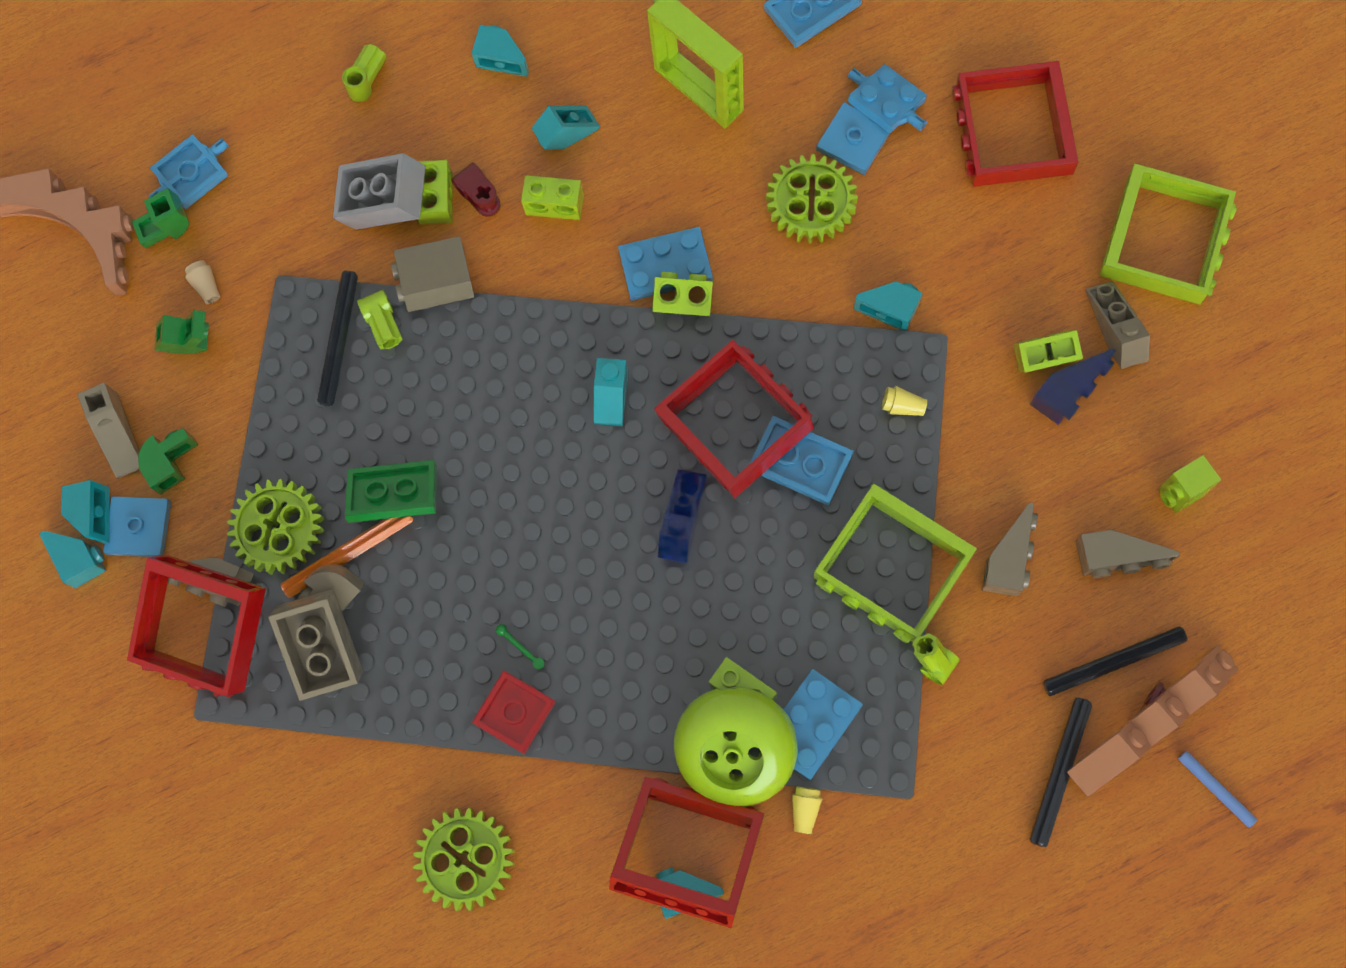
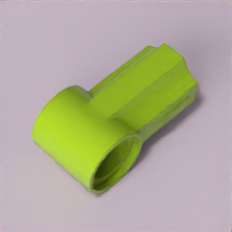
M364 45L353 66L343 72L342 81L349 97L353 101L362 102L371 96V85L387 59L386 54L375 45Z
M382 289L357 300L360 311L366 323L370 325L379 348L391 349L398 346L403 338L392 315L394 311L385 291Z
M928 633L924 636H917L912 645L915 650L914 655L923 665L920 671L933 682L943 685L960 659L953 652L945 648L934 635Z

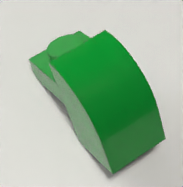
M169 188L144 200L148 213L132 221L140 245L145 248L168 236L177 239L189 227V221L179 196Z
M193 310L187 319L163 315L156 324L154 350L174 354H193L206 351L209 323L205 322V312Z
M184 428L169 433L162 442L152 435L144 442L138 456L139 469L150 488L160 495L185 479L174 461L198 446L194 437Z

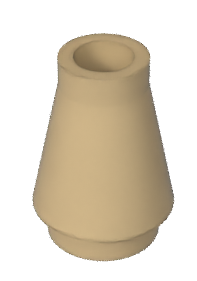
M200 260L185 268V279L203 298L205 304H211L220 299L221 296L210 265H207L204 260Z

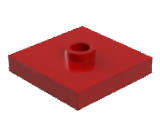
M503 670L473 719L472 724L525 755L556 701Z

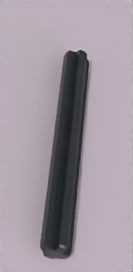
M345 270L341 273L317 398L319 404L324 406H333L358 280V276L353 271Z
M1176 627L1046 679L1043 682L1044 689L1049 696H1053L1180 645L1188 640L1187 635L1182 627Z
M1074 699L1029 838L1030 842L1040 847L1048 846L1070 777L1067 771L1073 767L1092 708V703L1086 699Z

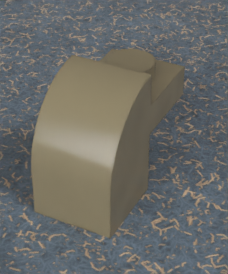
M324 565L315 569L306 578L304 583L308 586L296 600L334 589L341 611H343L360 592L365 582L343 566Z

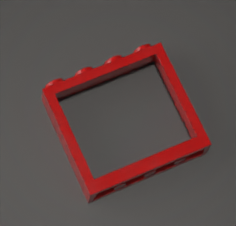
M1059 61L958 74L957 83L952 86L953 100L958 101L959 109L956 112L957 124L963 127L964 133L961 135V148L963 152L967 151L968 160L965 161L966 176L971 177L973 187L1074 174L1078 164V156ZM1045 83L1059 159L981 169L968 93Z
M732 340L657 405L654 410L668 429L735 499L810 433L814 426L811 420L813 415L807 410L806 405L803 403L798 405L792 399L793 394L783 383L778 385L772 379L774 375L763 363L759 366L753 360L755 356L749 348H746L744 345L740 347ZM737 362L781 406L796 424L734 477L676 415Z
M166 554L147 557L127 661L142 666V670L163 673V677L166 679L188 682V686L191 688L210 690L216 697L223 695L230 698L231 695L244 692L266 588ZM169 577L241 602L226 675L155 650Z
M645 777L610 876L609 890L732 928L764 813L757 811L752 806L742 807L719 803L704 797L690 787L680 788L660 778L651 779ZM649 798L750 829L729 901L625 869Z

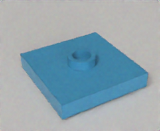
M844 102L817 144L816 151L865 175L890 133L858 109Z
M111 496L109 543L104 544L103 553L106 555L140 557L164 555L171 501L158 498Z

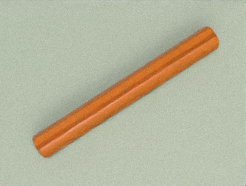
M412 516L383 519L282 582L281 588L289 598L293 597L307 588L308 585L304 581L315 569L324 565L343 566L412 523Z

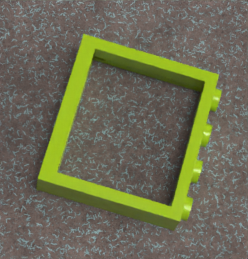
M653 0L654 4L647 10L654 69L726 129L744 111L743 54L678 0ZM677 39L714 69L715 82L678 52Z
M1134 163L1127 178L1099 276L1201 305L1206 296L1211 297L1213 288L1216 286L1217 280L1212 278L1214 271L1219 270L1223 261L1224 254L1220 253L1221 245H1226L1231 229L1226 228L1228 220L1233 219L1237 210L1236 204H1233L1236 191ZM1140 187L1218 209L1197 285L1118 263Z
M873 484L815 570L814 579L818 580L816 584L828 593L835 591L843 597L841 600L847 606L855 610L858 607L869 613L867 617L879 626L886 624L895 630L893 634L898 639L909 643L910 641L914 642L917 636L922 635L977 548ZM872 506H875L959 559L915 628L907 625L828 574Z

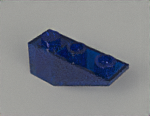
M1113 348L1052 373L1035 394L1030 405L1057 425L1064 418L1070 420L1080 408L1076 404L1081 396L1087 399L1097 386L1093 381L1099 374L1104 377L1114 365L1111 358L1116 350Z
M678 469L659 533L658 558L687 563L705 487L706 474Z

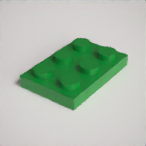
M435 460L348 469L345 503L347 523L435 514L437 484Z

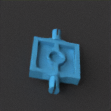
M886 64L867 77L856 68L849 72L848 78L858 84L859 87L849 95L848 103L888 133H891L899 125L907 122L919 131L924 129L927 121L915 112L925 103L927 94Z
M192 134L150 167L152 172L158 177L161 186L148 195L149 198L169 188L179 196L182 206L186 210L229 176L216 157L229 148L228 144L220 138V140L208 148L200 143Z

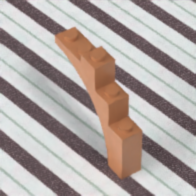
M50 169L0 178V218L10 216L42 217L60 222L77 231L86 238L94 249L102 267L105 286L116 296L127 294L126 283H129V275L124 267L123 258H126V249L123 243L132 242L131 231H134V226L130 214H127L119 205L100 209L97 198L92 196L85 187L65 190L62 179L58 178Z
M1217 645L1136 716L1081 758L1067 771L1069 776L1087 797L1096 792L1139 760L1154 744L1179 727L1190 714L1215 697L1239 669L1235 665L1233 658L1227 652L1222 651Z

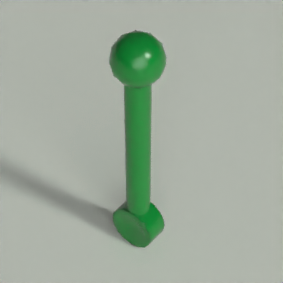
M499 624L496 627L497 635L504 636L533 662V667L536 670L544 668V660L539 657L536 658L507 631L506 625Z

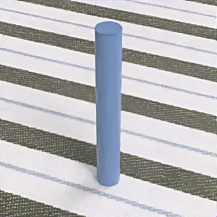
M1187 750L1177 758L1248 828L1256 823L1258 819Z

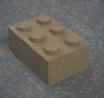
M334 589L281 604L273 609L268 618L299 701L358 684L363 674V669Z

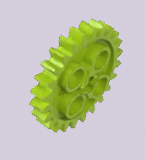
M815 154L811 155L810 161H806L804 156L800 155V163L798 164L794 160L789 159V168L781 165L780 174L773 173L772 181L774 183H768L769 193H766V202H769L767 204V212L772 213L771 222L779 221L777 230L780 231L787 228L786 237L788 238L793 233H796L797 242H800L803 236H807L809 244L812 243L813 236H817L822 243L824 234L833 239L834 229L842 233L844 231L843 223L850 224L852 218L850 215H855L856 206L854 205L857 204L858 196L853 195L856 193L857 186L850 185L853 176H844L846 167L844 166L837 170L836 160L826 164V156H823L819 162L816 161ZM810 177L815 178L813 221L808 220ZM802 183L804 187L794 188L792 184ZM827 183L832 185V188L823 189L820 185ZM799 208L804 212L801 214H793L791 210ZM822 209H828L832 213L829 215H822L821 213H819V211Z
M282 479L278 480L276 486L271 480H267L266 488L264 489L256 483V492L254 494L246 489L247 499L244 501L237 498L236 501L241 506L240 509L230 510L236 516V519L227 521V524L234 527V530L229 531L227 536L236 539L230 544V547L234 550L239 549L235 554L236 557L239 559L245 558L244 564L248 567L254 565V569L260 573L265 568L267 573L273 575L275 567H277L280 573L285 574L286 565L296 570V561L298 559L305 564L307 563L304 556L306 552L315 555V551L311 548L312 544H321V541L315 536L325 531L317 525L325 520L322 515L316 514L322 508L317 503L312 504L316 498L312 494L306 495L307 490L303 486L297 489V484L293 481H290L286 487V483ZM269 503H273L271 512L263 514L264 507ZM295 512H300L299 520L295 523H290L291 515ZM279 524H280V527H279V528H273V529H272V526H273V525H279ZM257 530H262L260 539L252 541L253 533ZM284 539H289L287 548L279 551L278 546L280 542Z
M456 808L454 818L447 812H443L444 822L441 823L436 819H432L435 829L432 831L424 828L423 832L428 838L426 841L417 840L416 842L423 847L422 852L413 853V856L421 858V863L413 866V869L422 870L423 872L416 881L427 882L422 891L423 893L434 891L432 902H437L444 898L443 908H448L454 902L455 911H461L463 903H465L468 911H472L474 909V901H477L481 907H485V896L496 900L497 897L494 889L505 890V886L501 883L502 878L511 879L512 877L505 871L506 867L515 866L514 862L507 860V856L513 854L515 850L505 848V844L511 840V837L500 836L505 827L501 825L494 828L495 817L492 816L485 822L484 811H480L474 817L473 809L468 808L465 816H463L461 810ZM464 828L468 833V840L464 845L458 846L455 843L454 836L459 829ZM447 842L459 853H469L467 859L486 872V876L482 877L468 865L462 864L459 866L461 859L446 850L442 843ZM484 847H490L493 852V858L488 864L484 865L479 860V852ZM445 854L449 858V866L445 871L440 872L436 867V860L440 855ZM469 872L474 878V884L470 890L465 891L460 885V879L465 873Z

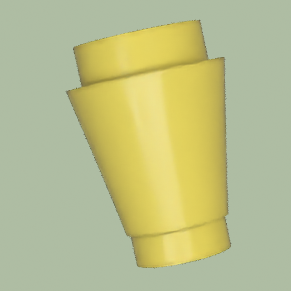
M898 386L886 388L882 400V410H886L888 414L924 416L927 408V399H923Z
M796 786V791L792 794L793 831L812 834L823 800L820 797L821 790Z

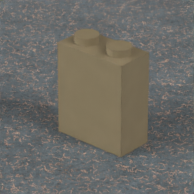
M460 236L394 250L396 262L391 263L394 279H400V285H396L399 302L405 301L408 312L474 298Z

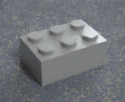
M404 153L340 165L333 219L355 230L420 219L425 165Z

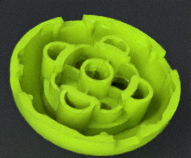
M742 687L719 690L718 688L696 698L682 713L674 735V755L683 778L697 793L727 805L752 806L773 797L790 779L798 756L796 731L786 712L768 696ZM727 731L736 732L728 735L727 737L724 734V732ZM756 747L761 752L758 757H753L750 755L749 749ZM713 750L718 754V758L716 755L707 754L706 752ZM738 769L743 775H735L732 773V770Z

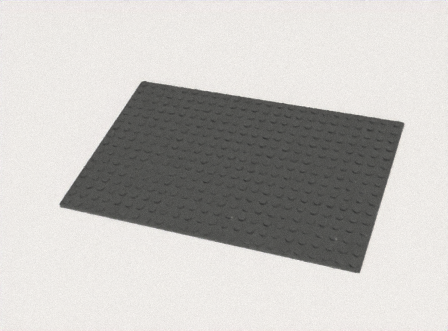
M278 276L276 278L233 509H240L241 507L236 501L237 498L244 501L247 499L246 489L253 494L256 492V483L264 489L266 488L267 480H271L276 486L278 480L282 479L286 483V487L290 481H293L297 484V489L303 486L307 490L306 495L312 494L316 498L312 504L317 503L322 508L316 514L322 515L325 519L317 525L325 531L316 534L315 537L321 541V544H312L311 548L315 551V555L306 552L304 555L307 560L306 564L298 559L296 561V570L286 565L285 574H282L275 567L273 575L267 573L265 568L260 573L254 569V565L251 567L245 565V558L239 559L235 555L239 549L234 550L230 547V544L236 539L227 536L223 560L253 573L254 575L250 583L264 587L266 591L245 691L231 695L229 698L223 695L216 697L210 690L199 689L194 717L197 720L681 774L674 755V735L678 721L692 701L704 693L713 690L709 686V680L724 659L728 657L776 691L777 698L775 702L783 710L812 669L863 704L811 781L793 770L785 786H802L819 790L910 799L913 797L923 673L920 671L923 665L914 655L913 642L905 643L893 634L895 630L886 624L883 626L875 624L867 617L869 613L858 607L855 610L847 606L841 600L843 597L835 591L828 593L816 584L818 580L814 579V572L873 484L934 521L948 343L946 335L711 313L710 316L652 312V308L474 293V298L408 312L405 301L399 302L396 286L357 282L333 406H324L319 404L317 398L340 281L292 276ZM382 289L390 301L394 311L392 315L403 338L398 346L391 349L379 348L372 329L366 323L357 303V300ZM734 340L740 347L744 345L750 349L755 356L753 360L759 366L763 363L774 375L772 379L778 385L783 383L793 394L792 399L798 405L800 403L806 405L807 410L813 415L811 417L814 429L811 431L812 433L853 450L854 453L829 506L763 476L756 479L734 499L659 419L654 408L730 341ZM597 358L620 359L627 362L629 374L623 426L594 424V380ZM737 362L676 415L734 477L750 464L772 416H776L791 424H796L781 406ZM898 386L923 399H927V408L924 416L888 414L886 410H882V400L886 388ZM435 460L437 466L436 513L412 516V523L343 565V567L349 569L365 582L360 592L342 611L363 669V674L358 684L299 701L268 616L276 606L295 601L304 590L289 598L283 592L281 583L383 520L347 523L345 503L348 469ZM269 503L264 507L263 514L271 512L273 503ZM872 506L828 574L907 625L915 628L928 608L933 543L875 506ZM295 512L291 515L290 523H295L299 520L300 512ZM232 513L231 520L236 519V516ZM279 524V525H273V526H272V529H273V528H279V527H280V524ZM229 525V531L234 530V527ZM257 530L253 533L252 541L260 539L262 530ZM284 539L280 542L278 546L279 551L287 548L289 539ZM228 602L226 607L215 603L203 663L204 668L223 675L227 674L240 605L237 606ZM499 624L506 625L507 631L536 658L539 657L544 660V668L536 670L533 667V662L504 636L497 635L496 627ZM926 629L924 630L921 636L926 635ZM503 670L556 701L525 755L472 724L473 719ZM732 731L724 732L726 737L732 733H736ZM756 747L749 749V753L753 757H758L761 752ZM709 750L706 752L707 754H714L718 758V754L715 751ZM738 769L732 770V773L735 775H743Z

